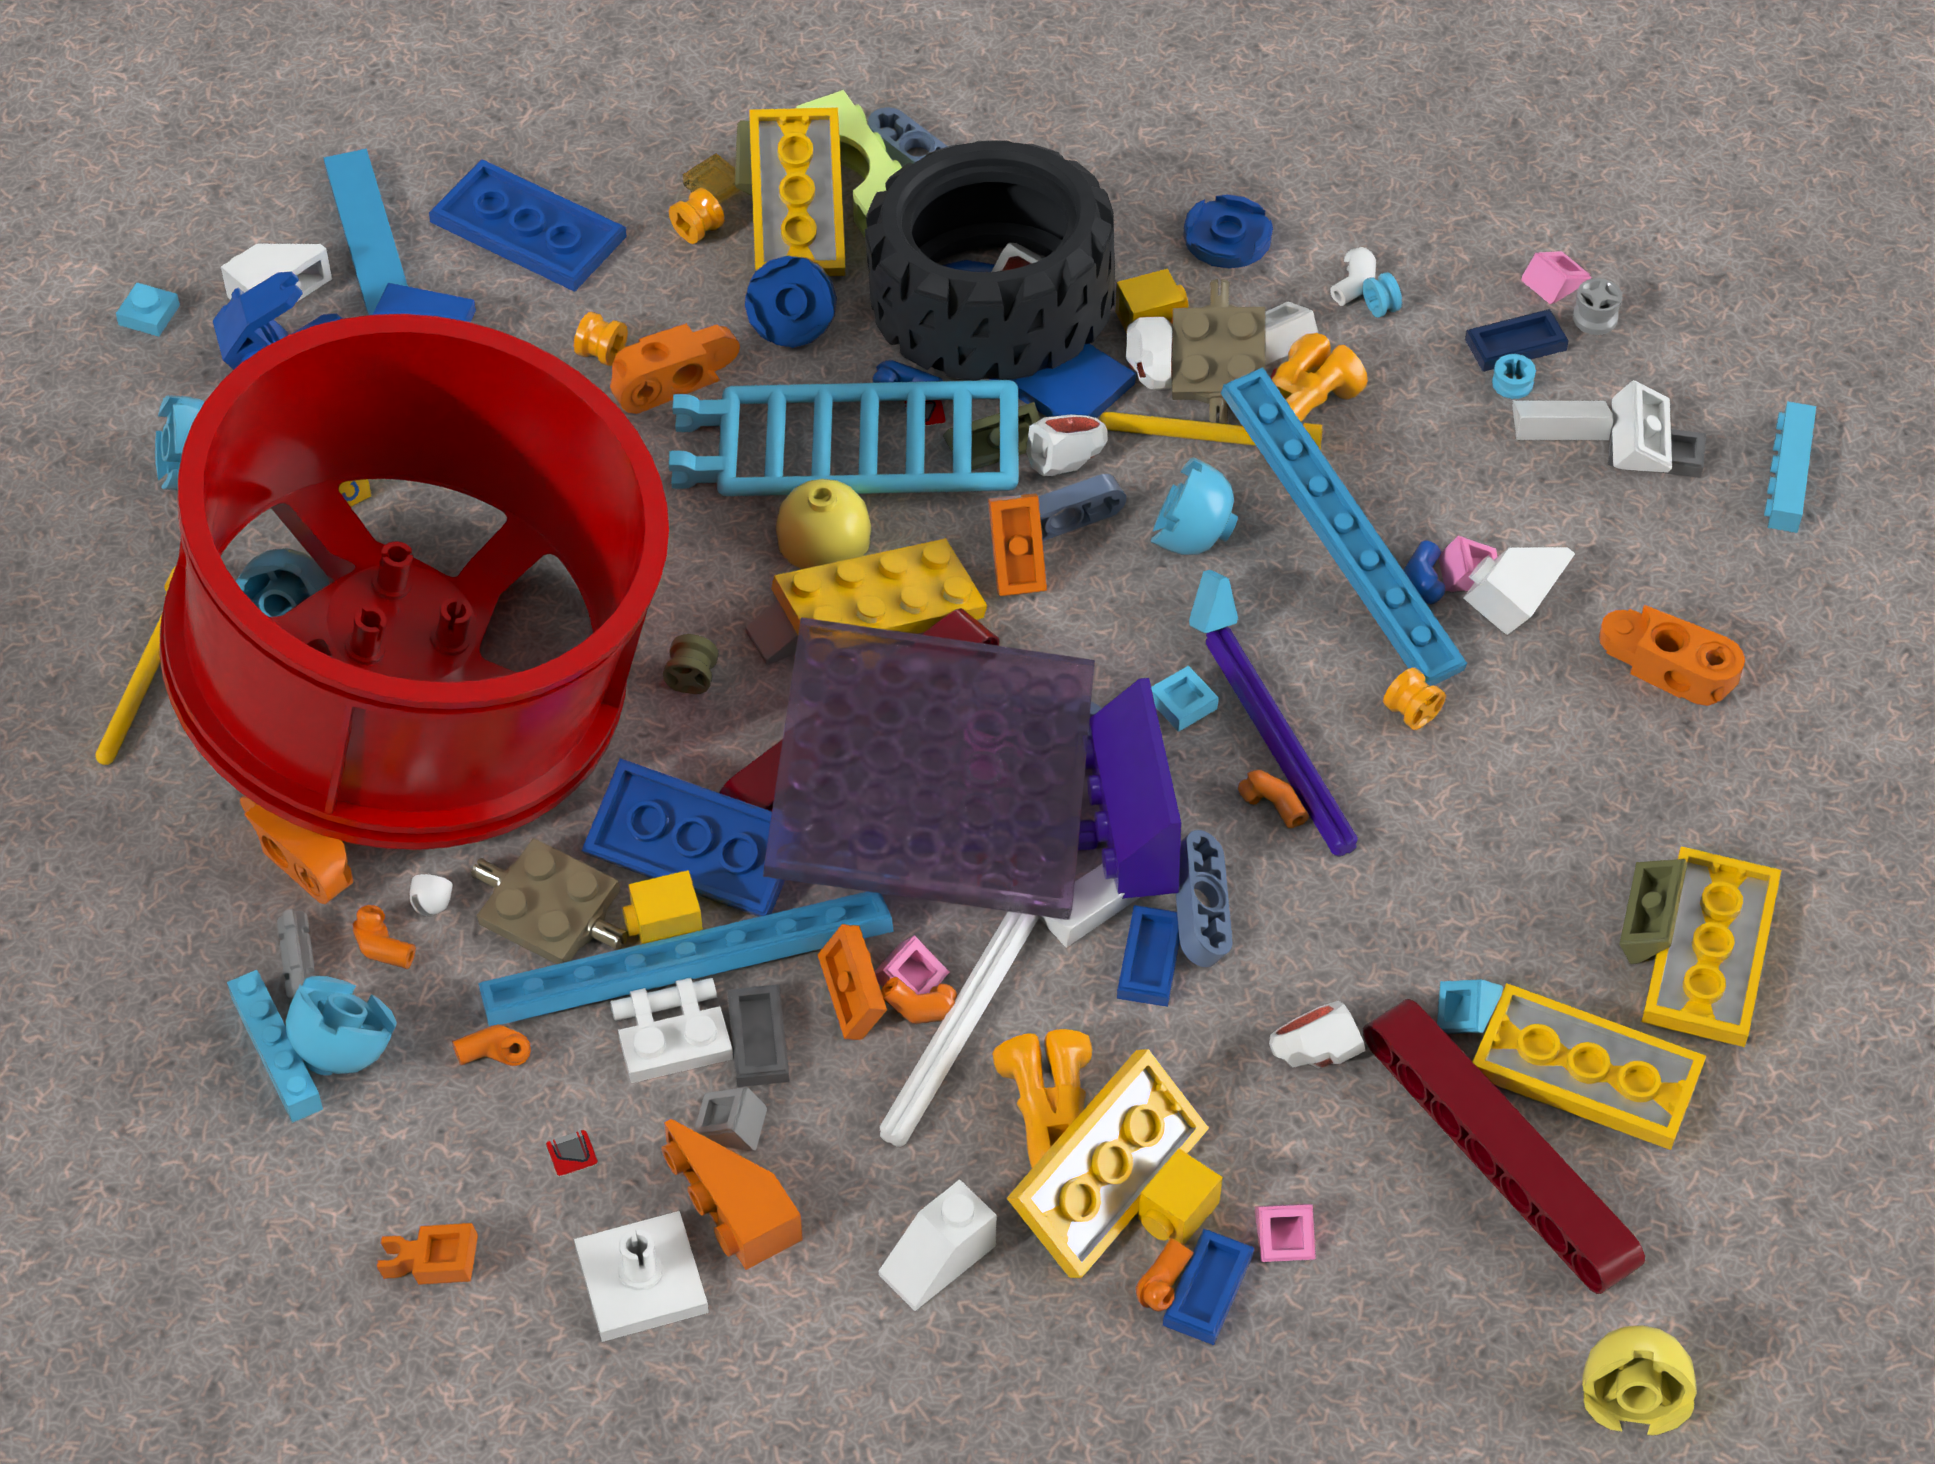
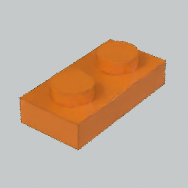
M1033 493L988 499L998 595L1006 596L1047 591L1038 495Z
M842 924L817 955L844 1039L861 1040L883 1016L887 1008L860 926Z

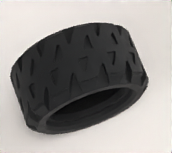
M987 140L960 145L955 144L929 152L924 158L914 164L907 163L887 179L885 183L886 191H880L875 194L866 214L867 229H865L871 307L875 314V323L890 345L900 344V353L903 357L922 368L929 370L932 367L945 372L948 377L973 381L980 379L1011 380L1029 377L1039 370L1056 368L1078 356L1083 350L1084 344L1093 343L1109 322L1111 309L1115 305L1114 212L1106 191L1100 188L1095 176L1077 161L1065 160L1055 150L1030 143L1022 144L1008 140ZM1008 243H1017L1034 253L1045 256V258L1035 263L997 272L963 271L937 264V262L960 252L979 248H1005Z

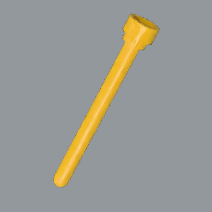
M1104 412L1099 417V420L1106 425L1107 430L1256 446L1241 425L1117 412ZM1304 423L1303 426L1321 450L1323 425Z
M175 567L171 570V573H170V575H169V577H168V579H167V581H166V583H165V585H164L166 594H167V591H168V588H169V584H170L172 575H173V573H174ZM162 614L95 753L96 760L102 765H109L115 760L161 663L159 651Z

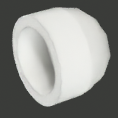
M428 874L414 876L409 893L410 902L414 910L423 916H433L441 913L449 904L453 884L440 876Z

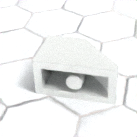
M255 244L221 266L227 297L230 300L234 289L240 288L245 293L277 272L292 271L299 278L295 285L302 290L303 294L298 301L332 280L327 250L321 244Z
M1568 547L1508 548L1494 560L1490 556H1486L1470 574L1469 578L1474 581V584L1464 596V599L1503 633L1508 635L1533 615L1575 553Z
M959 1179L918 1212L880 1268L879 1276L916 1311L996 1246L997 1215Z

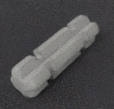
M287 909L283 912V916L278 918L277 925L279 937L283 939L280 940L284 977L287 979L285 981L286 996L292 1002L299 985L301 984L302 986L306 978L315 976L312 973L315 972L311 938L306 933L310 932L307 914L304 911Z

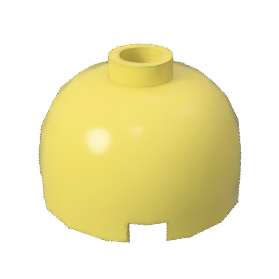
M817 479L807 481L795 487L782 502L777 518L776 534L779 549L790 564L800 569H806L863 556L868 551L870 544L871 523L865 502L850 486L838 480Z
M1641 1325L1625 1326L1608 1332L1591 1349L1582 1377L1585 1409L1597 1423L1610 1430L1622 1431L1620 1421L1650 1424L1647 1435H1659L1678 1428L1691 1417L1694 1410V1399L1697 1391L1691 1357L1675 1337L1661 1329Z

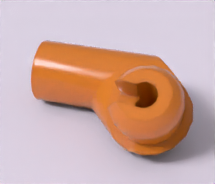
M1263 770L1248 772V778L1239 783L1238 791L1246 802L1254 805L1261 798L1265 797L1274 804L1288 828L1292 829L1303 825L1308 820V812L1289 783Z
M365 905L359 908L356 915L357 920L353 923V933L362 954L375 961L409 969L415 957V945L390 938L387 927L383 923L385 914L380 907Z
M898 977L888 980L881 989L883 999L904 1018L914 1024L943 1021L957 998V992L948 984L940 983L938 987H932L930 993L917 994Z
M499 1024L452 1041L454 1052L461 1066L485 1056L506 1065L517 1066L526 1062L531 1052L530 1042L527 1037Z
M1170 1238L1154 1264L1137 1283L1136 1296L1145 1308L1151 1307L1155 1311H1164L1170 1307L1175 1295L1172 1286L1193 1255L1190 1249L1173 1238Z

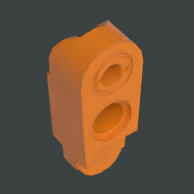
M687 323L640 338L639 343L626 346L617 353L612 364L610 389L623 410L632 414L642 413L673 400V394H688L720 381L715 371L726 367L737 357L740 350L739 341L728 327L716 324L692 332Z
M1647 605L1643 606L1642 613L1632 609H1628V611H1612L1603 618L1599 640L1603 648L1607 650L1606 654L1631 665V675L1678 698L1683 697L1695 704L1709 706L1723 700L1739 684L1745 663L1744 653L1736 642L1726 636Z
M246 796L240 798L241 806L245 811L244 815L254 827L263 853L319 903L327 904L353 883L352 871L347 864V853L342 840L326 837L294 825L265 810Z

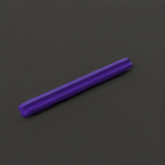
M1227 626L1206 633L1208 649L1332 854L1341 857L1346 853L1353 852L1357 848V835L1231 629Z

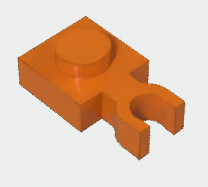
M472 1223L420 1226L418 1239L412 1241L405 1240L401 1236H382L381 1244L386 1253L398 1254V1256L392 1260H378L377 1269L383 1279L399 1278L412 1271L418 1285L470 1282L478 1233Z

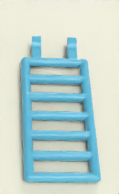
M1012 380L743 385L726 387L720 400H699L692 395L673 394L672 409L673 414H676V432H693L700 426H720L719 456H695L687 451H669V471H672L671 485L674 489H687L696 483H717V490L722 496L789 495L795 487L807 481L830 479L838 480L850 486L857 494L1010 491L1014 490L1019 482L1018 386ZM972 399H1000V472L971 473ZM925 400H953V473L924 474ZM879 401H907L905 474H877ZM833 402H860L858 475H830ZM786 403H814L811 476H783ZM740 404H768L764 477H736Z

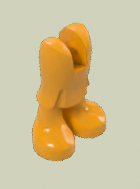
M1319 333L1305 334L1297 339L1288 352V361L1278 367L1275 376L1271 379L1300 422L1303 421L1313 408L1326 401L1327 394L1331 390L1339 398L1348 400L1361 393L1366 388L1368 382L1367 372L1356 354L1345 345H1338L1331 353L1329 339Z
M1056 1029L1048 1032L1045 1036L1044 1048L1048 1064L1052 1070L1055 1087H1044L1042 1054L1039 1038L1036 1034L1027 1033L1006 1040L997 1046L992 1053L996 1071L1004 1078L1015 1079L1020 1094L1017 1105L1025 1121L1027 1150L1031 1168L1037 1164L1084 1110L1086 1092L1080 1085V1068L1085 1067L1091 1060L1092 1045L1089 1036L1080 1031Z

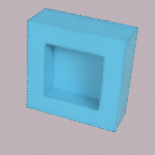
M136 283L116 312L118 325L159 337L180 306L178 295Z
M1189 665L1151 687L1157 710L1178 732L1218 708L1219 697Z

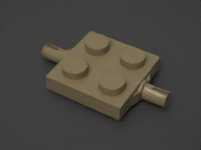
M1218 279L1210 282V305L1202 308H1173L1172 398L1173 400H1198L1209 404V422L1217 423V414L1220 413L1219 423L1228 424V404L1221 395L1223 385L1262 367L1265 369L1266 310L1265 307H1235L1229 305L1230 282L1221 279V295L1219 296Z
M535 838L530 841L517 861L506 870L486 861L484 858L478 859V865L475 864L473 866L472 878L494 887L493 894L477 914L479 925L555 964L569 962L577 951L593 938L614 948V950H620L622 944L626 943L628 932L604 921L608 907L621 890L617 879Z

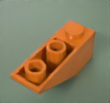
M673 1119L664 1122L667 1144L662 1146L663 1156L675 1175L683 1172L689 1181L690 1186L687 1189L693 1205L701 1216L707 1213L710 1214L717 1225L714 1227L716 1239L728 1257L736 1254L745 1270L802 1241L801 1214L774 1173Z

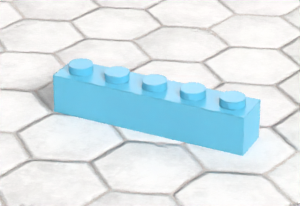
M1787 401L1785 412H1779L1776 429L1781 430V434L1776 433L1773 451H1778V456L1773 455L1770 472L1775 473V477H1770L1767 494L1772 495V499L1767 498L1764 516L1769 517L1768 528L1798 532L1803 515L1816 406Z
M258 970L228 981L227 985L231 999L292 1123L323 1110L319 1092L302 1058L291 1045L287 1036L286 1026Z

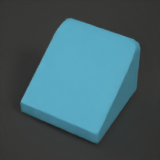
M1212 570L1203 571L1189 619L1190 626L1203 633H1208L1236 624L1238 616L1229 578Z
M1482 979L1440 981L1437 1025L1446 1034L1483 1033L1502 995L1503 986Z

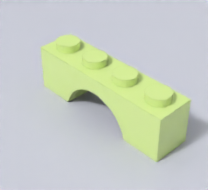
M842 90L798 105L796 108L838 107L841 166L856 171L865 179L863 183L853 190L854 222L865 237V229H867L866 214L875 194L880 191H886L885 183L887 179L902 167L897 160H891L880 134L871 131L859 104L854 105L845 91Z

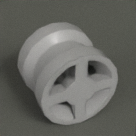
M1601 278L1589 279L1583 282L1577 289V304L1573 310V321L1576 327L1591 335L1607 334L1614 330L1618 322V310L1622 303L1620 288L1615 283Z

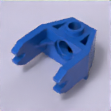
M292 271L277 272L245 293L240 288L234 289L230 302L224 305L214 318L213 325L222 359L233 370L264 347L289 335L274 319L290 310L303 294L302 290L295 285L299 278ZM337 313L323 314L293 333L343 318Z

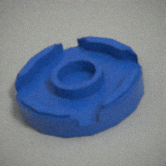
M1226 194L1216 196L1215 201L1205 203L1204 199L1196 203L1186 215L1183 237L1187 249L1198 260L1211 266L1231 269L1248 266L1265 255L1270 248L1273 225L1271 219L1269 221L1265 216V210L1258 203L1245 197Z
M788 255L769 260L755 271L745 297V308L749 323L756 332L765 340L784 347L794 348L814 342L827 331L836 312L837 296L831 278L821 266L804 257Z

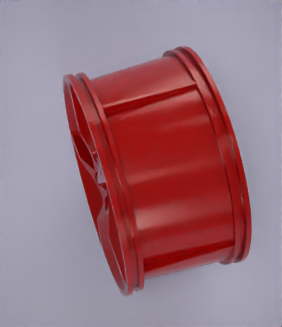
M375 314L344 318L312 326L264 347L238 365L219 383L206 399L194 419L182 451L177 493L178 521L181 534L179 557L165 596L160 624L159 654L166 690L182 728L199 753L219 775L240 793L280 818L326 837L385 849H436L480 842L526 825L559 805L593 772L612 740L626 696L627 679L646 614L659 586L667 557L669 520L662 481L649 450L638 431L621 409L579 371L527 341L499 330L467 321L415 314ZM366 479H393L431 484L483 501L502 511L506 515L507 520L470 559L459 575L450 577L414 558L413 555H410L412 554L411 547L403 542L392 541L386 545L377 542L340 493L339 486L343 482ZM270 508L325 574L335 580L284 615L268 617L241 590L221 559L222 553L239 532ZM551 554L556 556L567 569L582 595L591 621L593 634L561 656L521 672H515L485 660L479 651L480 644L500 594L544 555Z

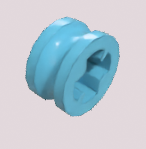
M1384 272L1378 276V280L1374 277L1364 280L1362 287L1367 307L1375 317L1384 316L1387 309L1390 312H1396L1401 309V291L1392 274Z
M1508 354L1502 356L1496 361L1494 367L1493 388L1498 394L1510 399H1520L1527 396L1532 391L1534 385L1535 365L1523 355ZM1506 374H1512L1513 379L1508 378ZM1515 374L1520 375L1522 379H1516Z

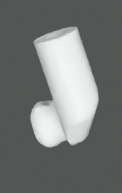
M1354 248L1346 253L1344 262H1349L1347 267L1349 276L1330 288L1332 298L1341 306L1363 294L1362 287L1365 279L1375 278L1376 259L1367 248Z

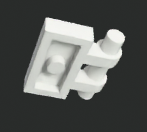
M691 978L675 981L676 986L648 993L643 988L630 991V997L610 1001L615 1021L632 1017L636 1019L637 1026L618 1030L619 1041L631 1083L733 1059V1049L721 1007L700 1011L698 1002L717 998L713 978L693 982ZM681 1006L683 1015L659 1021L653 1020V1012Z

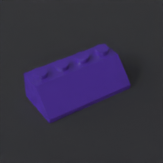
M1140 678L1089 718V739L1080 741L1083 770L1092 769L1093 774L1087 777L1089 802L1091 806L1099 805L1100 809L1099 812H1095L1097 841H1106L1107 848L1102 849L1105 879H1114L1117 893H1125L1122 899L1179 893L1181 818L1150 679Z

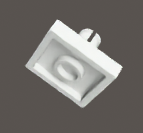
M680 1211L574 1239L602 1342L709 1313L707 1299Z

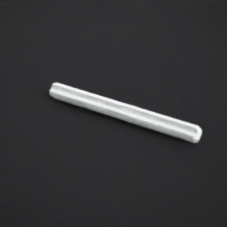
M1020 896L1014 900L955 999V1004L946 1014L881 1123L880 1137L885 1142L892 1143L897 1147L907 1143L1039 919L1040 905L1035 900H1030L1025 896Z

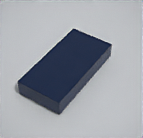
M1550 309L1466 330L1465 341L1483 372L1493 370L1496 361L1508 354H1519L1532 360L1567 351L1569 341Z

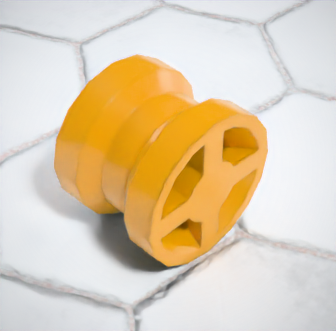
M697 188L690 193L686 202L678 201L669 208V218L674 229L690 244L699 242L704 238L707 230H717L725 222L724 213L719 202L704 188Z
M588 312L582 318L576 330L574 352L582 357L596 356L601 364L612 366L617 353L625 348L628 336L626 324L617 320L609 323L604 321L601 314Z
M1412 667L1402 672L1391 683L1384 695L1383 703L1390 711L1400 712L1404 715L1405 724L1412 730H1418L1436 717L1443 707L1446 694L1438 686H1429L1425 682L1424 674L1417 668Z

